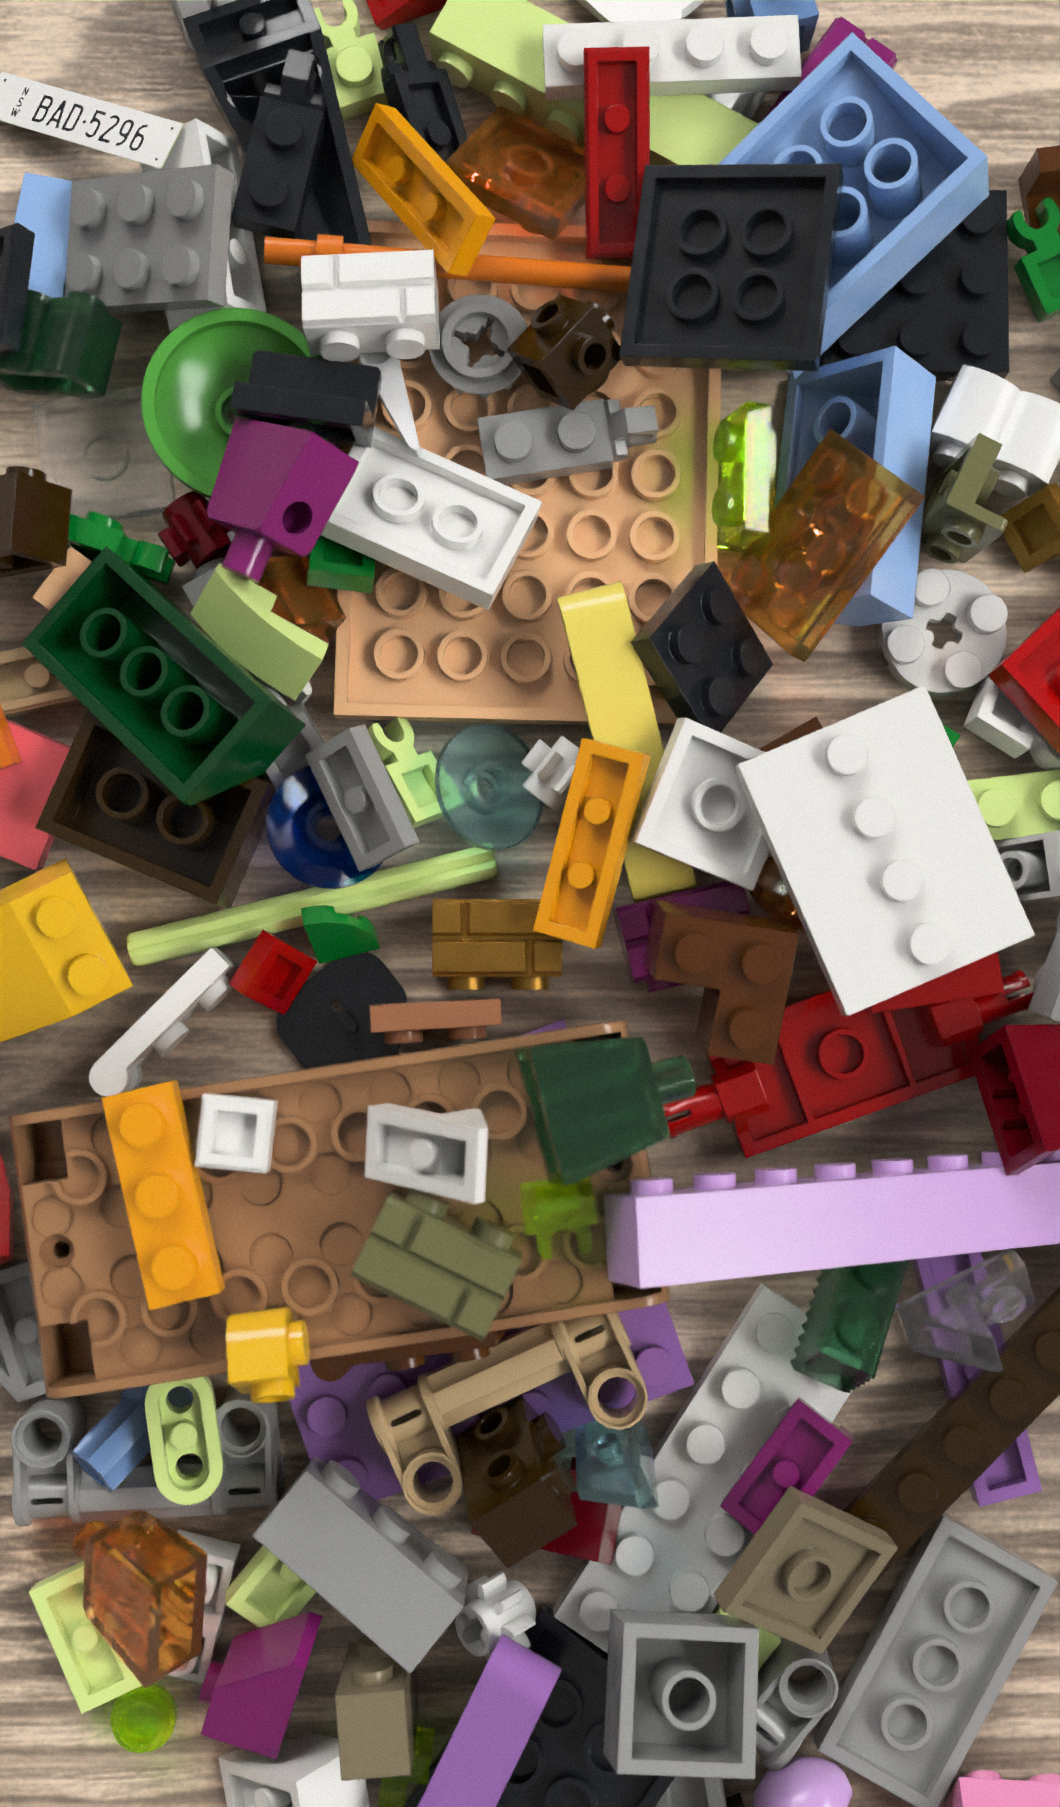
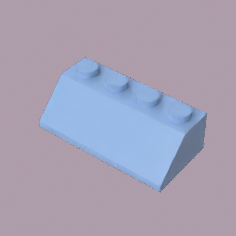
M897 346L820 366L818 371H804L796 379L791 375L788 377L763 612L770 616L857 627L913 619L936 376Z

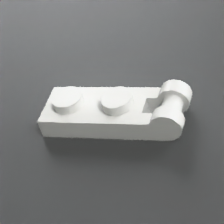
M210 948L94 1063L89 1073V1082L92 1089L99 1095L106 1097L136 1089L142 1080L141 1066L155 1052L160 1057H164L172 1051L190 1031L184 1023L201 1006L207 1012L212 1010L233 990V987L229 985V978L237 971L239 965L223 949Z

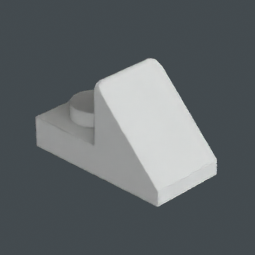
M390 1103L368 1106L365 1178L472 1204L484 1202L488 1126L481 1109L472 1108L439 1114Z

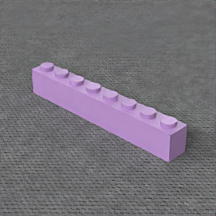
M1060 1149L1020 1174L1006 1176L999 1151L990 1150L981 1151L982 1163L969 1164L967 1154H939L927 1156L928 1168L913 1169V1159L910 1158L871 1160L872 1172L856 1173L855 1163L815 1164L814 1177L797 1178V1168L793 1167L760 1168L754 1170L755 1182L736 1183L735 1172L693 1174L694 1187L673 1188L672 1177L629 1179L630 1192L604 1194L608 1281L641 1289L1060 1244Z

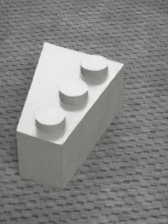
M314 1456L264 1517L253 1534L255 1539L410 1674L464 1608L469 1567L407 1523L393 1509L381 1504L363 1491L357 1479L345 1467L333 1460L326 1464L317 1456Z

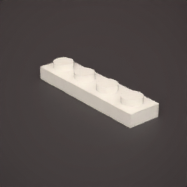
M798 15L543 24L545 100L584 99V48L649 46L650 96L793 91L801 80Z

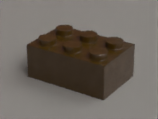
M87 709L35 828L214 904L231 908L280 793L269 783L253 778L188 806L167 788Z

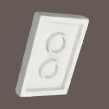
M374 427L371 448L354 445L348 454L359 461V464L321 535L489 611L538 518L542 501L421 447L419 458L417 459L410 454L403 439Z

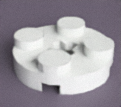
M932 568L923 570L917 574L913 619L877 625L879 647L882 645L883 655L889 663L886 667L893 678L910 691L925 685L930 697L936 698L966 691L988 677L987 675L998 665L1002 658L1007 642V606L1000 597L993 595L990 588L970 574L951 569L938 570ZM945 619L952 624V631L957 634L956 643L948 641L940 649L932 645L934 634L926 630L928 622L938 623Z

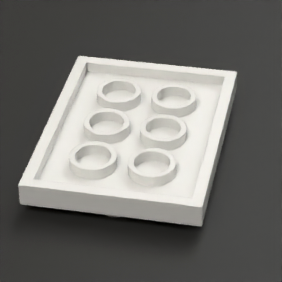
M925 685L742 762L734 768L842 1016L852 1015L1035 936Z

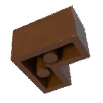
M655 900L644 965L653 979L704 987L695 1036L706 1053L711 1056L774 1065L799 933L786 922L779 919Z

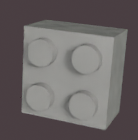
M610 1609L603 1754L617 1774L755 1779L759 1628L734 1616L724 1614Z

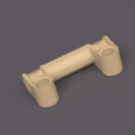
M618 1312L531 1325L502 1338L496 1347H489L490 1355L467 1362H450L417 1376V1384L383 1400L378 1396L366 1399V1409L373 1431L391 1462L404 1497L410 1506L422 1514L437 1515L445 1513L452 1508L461 1496L464 1484L457 1440L451 1426L569 1372L574 1373L589 1410L597 1422L606 1428L621 1430L630 1428L640 1421L647 1409V1390L642 1373L630 1349L632 1344ZM614 1377L625 1378L636 1388L632 1401L625 1407L618 1409L609 1408L598 1397L601 1385ZM427 1462H439L448 1468L452 1474L453 1483L444 1490H430L423 1486L419 1480L418 1468Z

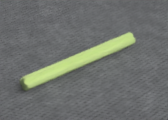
M484 844L132 932L127 936L128 954L133 965L146 966L206 951L210 948H218L254 939L259 936L262 929L270 934L302 927L304 925L301 908L328 905L334 906L335 913L349 915L493 879L498 875L494 851L490 845Z

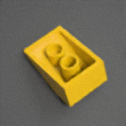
M67 858L0 890V1043L71 1018L133 986L120 956Z

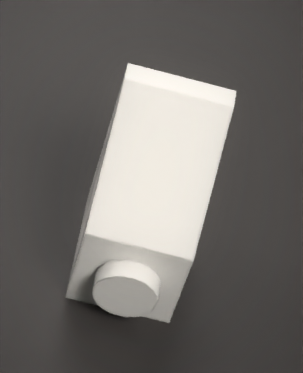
M318 1733L282 1741L277 1759L245 1749L231 1751L218 1758L227 1807H370L366 1786L367 1779L341 1781L337 1738Z

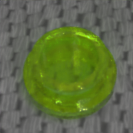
M143 1682L142 1686L119 1696L115 1701L110 1716L112 1732L120 1746L127 1751L133 1753L154 1751L163 1746L171 1737L177 1722V1706L172 1695L164 1687L152 1682Z

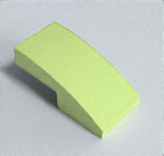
M218 563L190 613L191 616L217 645L235 661L272 688L296 701L323 661L329 644L271 612L277 595L250 580L224 569L222 564Z

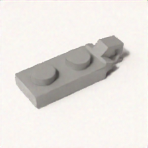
M619 399L583 401L574 410L558 405L477 418L486 477L504 485L612 469L613 462L628 459L627 447L656 443V437L659 432L654 405L624 408L621 410Z

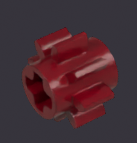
M194 491L180 496L166 507L162 518L168 525V528L159 532L158 537L179 567L184 566L191 560L197 570L209 561L225 558L231 541L227 535L230 530L208 518L207 508L209 501L207 498Z

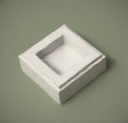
M215 1093L203 1094L195 1166L268 1173L271 1168L278 1100Z

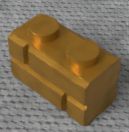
M433 899L432 975L433 977H447V990H485V977H511V990H549V977H562V939L533 931L541 899Z

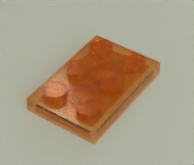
M830 428L725 581L744 614L789 655L805 662L920 506L925 496Z

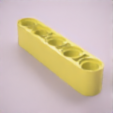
M619 581L561 596L557 600L592 740L651 755L632 827L633 831L664 754V748L643 663L630 643L636 634L622 582ZM630 841L628 842L623 864L634 903L696 888L693 867Z

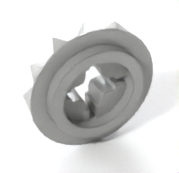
M485 294L468 295L446 306L439 314L440 349L429 350L439 379L445 380L459 395L465 392L479 394L484 399L491 393L504 388L510 390L522 371L506 349L527 328L522 315L503 299ZM490 326L491 349L498 353V355L495 354L493 357L484 354L479 362L474 363L472 368L470 367L469 347L463 344L462 341L477 342L482 334H486Z

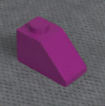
M307 1612L234 1636L224 1663L212 1660L202 1684L197 1702L209 1707L201 1735L272 1759H277L322 1615Z

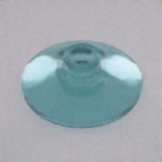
M477 724L454 734L441 750L435 770L436 796L447 823L458 836L469 844L490 851L508 849L526 840L539 823L544 806L540 799L522 786L532 773L521 764V761L529 753L530 749L514 733L497 725ZM477 784L482 791V798L478 793Z

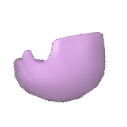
M793 1756L778 1771H770L768 1769L754 1791L752 1803L753 1807H848L853 1792L844 1770L836 1763L819 1757Z

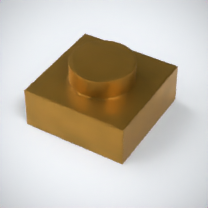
M1057 483L1045 486L1000 515L1008 520L1003 536L1024 573L1036 569L1060 554V488Z

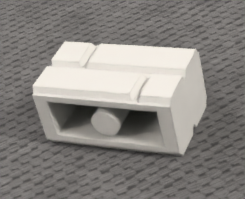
M434 250L301 257L302 323L311 355H321L329 361L350 362L358 358L360 353L387 352L390 356L397 359H414L421 356L425 350L440 349L438 281Z

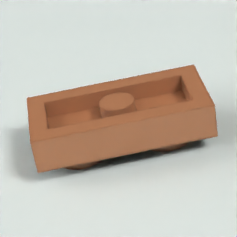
M495 997L369 1005L371 1033L384 1032V1044L422 1042V1030L448 1028L449 1040L487 1038L486 1026L502 1025L501 1000Z

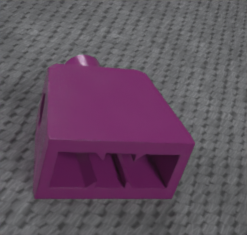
M236 417L207 508L210 520L235 533L222 567L242 578L259 583L273 549L303 558L310 554L353 477L359 461L312 431Z

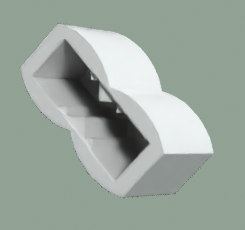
M963 365L952 382L931 427L929 452L933 454L934 462L944 468L978 433H981L1003 444L992 466L1000 471L999 479L993 490L1012 499H1023L1025 496L1033 495L1048 485L1060 459V404L1046 397L1021 391L1009 381L991 372Z

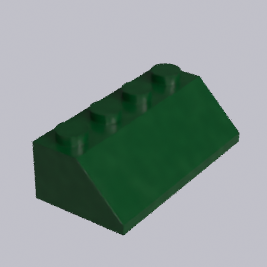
M107 546L22 642V645L167 788L188 806L264 774L306 726L301 719L249 671L217 645L197 623L147 577Z

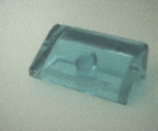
M642 1418L632 1427L621 1430L606 1428L597 1421L575 1428L577 1493L581 1500L645 1509L659 1507L652 1443Z

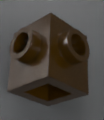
M560 294L535 311L531 318V324L506 349L539 397L574 410L588 394L599 389L606 382L609 372L621 360L619 357L620 345L612 334L615 330V324L608 313L594 301L588 300L584 303Z

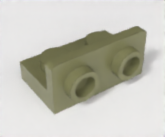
M978 433L940 471L923 508L920 543L923 544L922 548L929 556L945 563H956L957 561L966 563L1003 534L1008 520L981 507L992 493L999 479L1000 471L992 466L1003 444Z

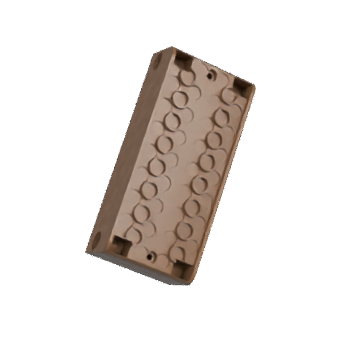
M613 1020L180 1088L195 1157L203 1094L215 1093L278 1100L271 1168L268 1173L198 1167L225 1289L219 1294L153 1310L148 1308L102 1100L9 1116L46 1397L48 1398L76 1397L228 1373L226 1329L228 1317L232 1314L289 1307L294 1321L305 1320L310 1360L469 1335L350 1276L389 1194L393 1189L407 1194L409 1190L407 1187L365 1178L368 1106L384 1103L439 1114L472 1108L481 1109L488 1126L485 1200L481 1203L472 1204L448 1197H440L450 1203L446 1212L447 1215L471 1227L476 1217L494 1222L515 1235L511 1246L523 1252L520 1266L488 1332L640 1309L661 1304L670 1299L669 1286L640 1289L608 1281L604 1194L630 1192L629 1179L651 1177L627 1020ZM617 1155L614 1161H606L608 1157Z

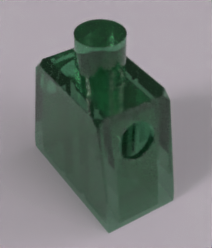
M643 1037L538 1045L514 1050L548 1183L563 1186L576 1183L666 1139L669 1136V1127L663 1105L693 1097L696 1093L694 1074L687 1058L684 1055L651 1063L648 1047Z

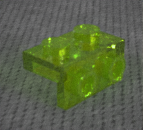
M745 402L720 421L715 432L713 455L715 460L718 461V489L712 502V518L714 523L717 524L718 550L766 555L770 552L776 483V433L770 429V404Z

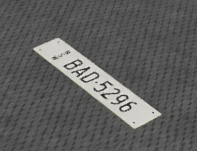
M0 73V121L158 169L163 167L184 125L180 122L9 73Z

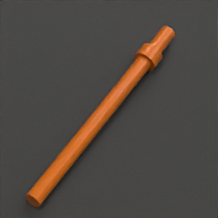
M317 234V241L265 236L264 264L301 267L302 256L423 249L344 243V236ZM478 254L466 277L448 274L435 259L437 278L627 294L631 267Z

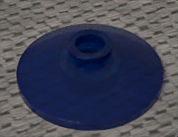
M310 765L297 770L285 779L274 793L266 817L268 843L280 866L298 881L321 889L350 887L371 876L382 863L359 872L341 831L339 837L334 840L323 839L318 834L317 824L323 819L335 821Z

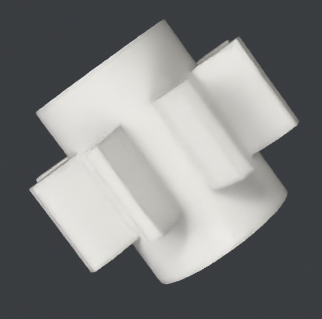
M562 735L552 748L539 739L521 761V764L532 772L522 786L558 815L565 806L579 751L576 745Z
M499 1572L490 1578L484 1575L467 1585L465 1600L468 1604L456 1616L455 1627L461 1643L471 1654L478 1657L485 1655L488 1662L502 1634L527 1648L531 1646L524 1631L536 1625V1607L531 1594L522 1583L516 1580L507 1581L504 1572Z

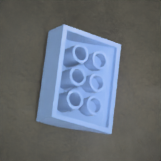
M853 32L718 164L841 163L844 178L820 355L989 196L988 157ZM786 370L794 379L804 372Z

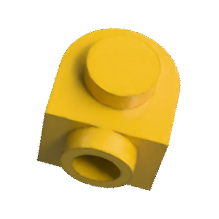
M289 1307L229 1315L226 1329L228 1383L241 1394L250 1393L252 1403H275L295 1398V1387H300L298 1366L308 1365L310 1361L309 1337L305 1320L294 1321Z

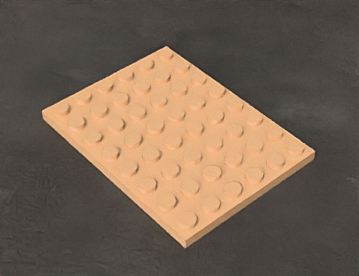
M366 220L372 245L427 250L402 221ZM493 223L478 253L483 255L627 267L632 265V258L586 260L585 226ZM437 278L439 314L446 306L459 298L474 294H485L501 298L511 304L522 315L528 327L531 324V318L535 311L560 294L584 303L591 300L600 305L613 320L615 330L612 334L621 346L627 293ZM490 326L486 334H482L477 342L462 341L463 344L469 347L470 367L472 368L474 363L479 362L484 354L493 357L495 354L498 355V353L491 349ZM425 350L421 356L414 359H399L420 447L486 476L477 418L559 405L539 397L523 373L514 381L510 390L504 388L491 393L484 399L479 394L465 392L459 395L445 380L439 379L429 350ZM356 358L355 360H353V361L347 362V363L360 364V362L358 361L357 358ZM622 360L619 361L609 372L606 382L599 389L588 394L583 401L619 399L621 410L624 408L654 405L659 430L656 443L627 447L628 459L613 462L612 469L506 485L542 501L538 518L489 611L375 560L372 593L337 589L334 717L336 719L392 721L394 718L407 719V721L589 726L557 598L621 581L635 634L637 635L695 565L715 561L718 567L721 369L625 366ZM379 398L374 427L402 439ZM342 444V451L349 454L354 445ZM643 664L658 727L674 728L677 718Z

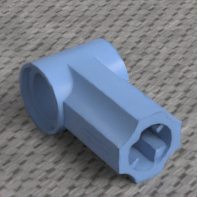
M149 1385L125 1389L119 1395L122 1400L105 1418L102 1417L70 1453L82 1470L109 1493L151 1451L145 1414V1397ZM183 1386L174 1387L167 1394L169 1402L176 1407H185L193 1400L192 1392Z

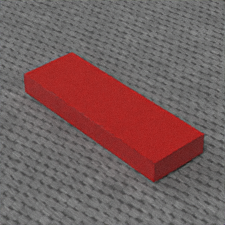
M649 46L584 48L586 260L633 258L645 165H650Z

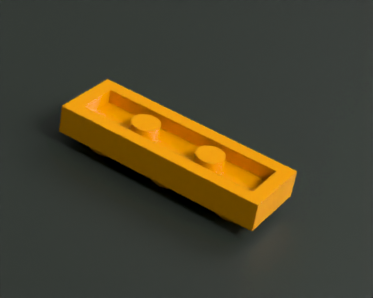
M375 103L352 156L354 167L427 250H434L436 261L448 274L467 277L496 218L396 108Z
M587 738L581 739L533 931L593 949L602 946L651 755Z
M178 1080L101 1098L149 1310L221 1293L225 1289L198 1167L195 1166V1154Z

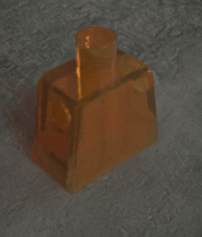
M135 1511L110 1526H107L103 1521H94L86 1524L78 1532L72 1545L73 1553L84 1563L83 1608L85 1614L145 1688H148L201 1653L208 1554L202 1548L146 1511Z

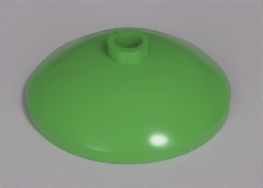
M222 308L199 314L175 328L158 346L144 376L141 396L142 416L148 438L156 455L176 479L194 492L207 498H211L233 427L229 419L233 413L230 406L234 382L249 383L254 352L263 350L323 359L321 355L310 354L306 337L297 328L274 315L248 308Z

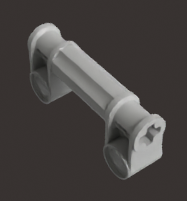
M234 1387L228 1390L217 1409L224 1461L221 1482L215 1492L206 1500L193 1505H180L171 1502L159 1491L154 1478L152 1459H142L111 1493L97 1484L82 1470L78 1462L70 1454L79 1445L78 1442L87 1434L85 1406L78 1397L48 1398L44 1394L19 1418L12 1430L11 1444L14 1473L12 1512L15 1524L17 1526H29L34 1519L70 1517L71 1521L76 1524L94 1521L209 1515L225 1516L230 1508L268 1507L270 1511L285 1493L284 1460L280 1451L278 1403H252L250 1393L241 1394ZM239 1407L248 1408L259 1418L260 1426L252 1430L242 1429L233 1422L230 1411ZM38 1418H48L56 1422L61 1429L62 1439L55 1440L45 1436L39 1429ZM199 1456L180 1457L177 1460L179 1469L184 1473L197 1472L203 1465Z

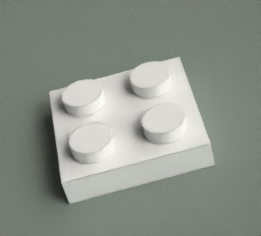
M678 718L629 841L738 887L753 891L770 849L734 768L738 764L766 752L688 718Z

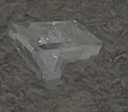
M1007 1249L894 1305L905 1340L912 1352L993 1372H1000L1003 1368L994 1337L988 1327L995 1323L1002 1324L1015 1319L1025 1308L1035 1304L1026 1265L1014 1249Z

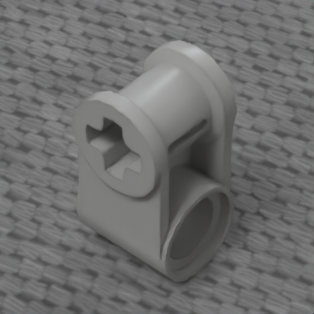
M781 1637L782 1642L758 1670L756 1750L761 1754L762 1764L770 1771H778L792 1759L803 1739L824 1714L833 1707L838 1696L839 1687L826 1649L823 1654H820ZM808 1665L819 1669L816 1675L807 1681L800 1682L789 1678L792 1672L801 1666Z

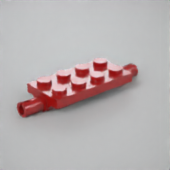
M1016 970L1010 975L1002 977L1004 993L873 1014L871 1013V1008L868 1007L852 1015L842 1016L830 989L785 1005L774 1065L711 1056L705 1051L713 1075L709 1076L710 1083L657 1100L661 1116H664V1118L688 1110L683 1115L663 1121L670 1139H674L680 1134L724 1119L727 1124L731 1123L742 1156L749 1158L973 1077L975 1074L968 1052L978 1045V1034L983 1032L984 1025L1025 1010L1029 1011L1028 1008L1034 994L1033 992L1028 994L1022 992L1008 998L1006 996L1030 987V982L1023 971Z

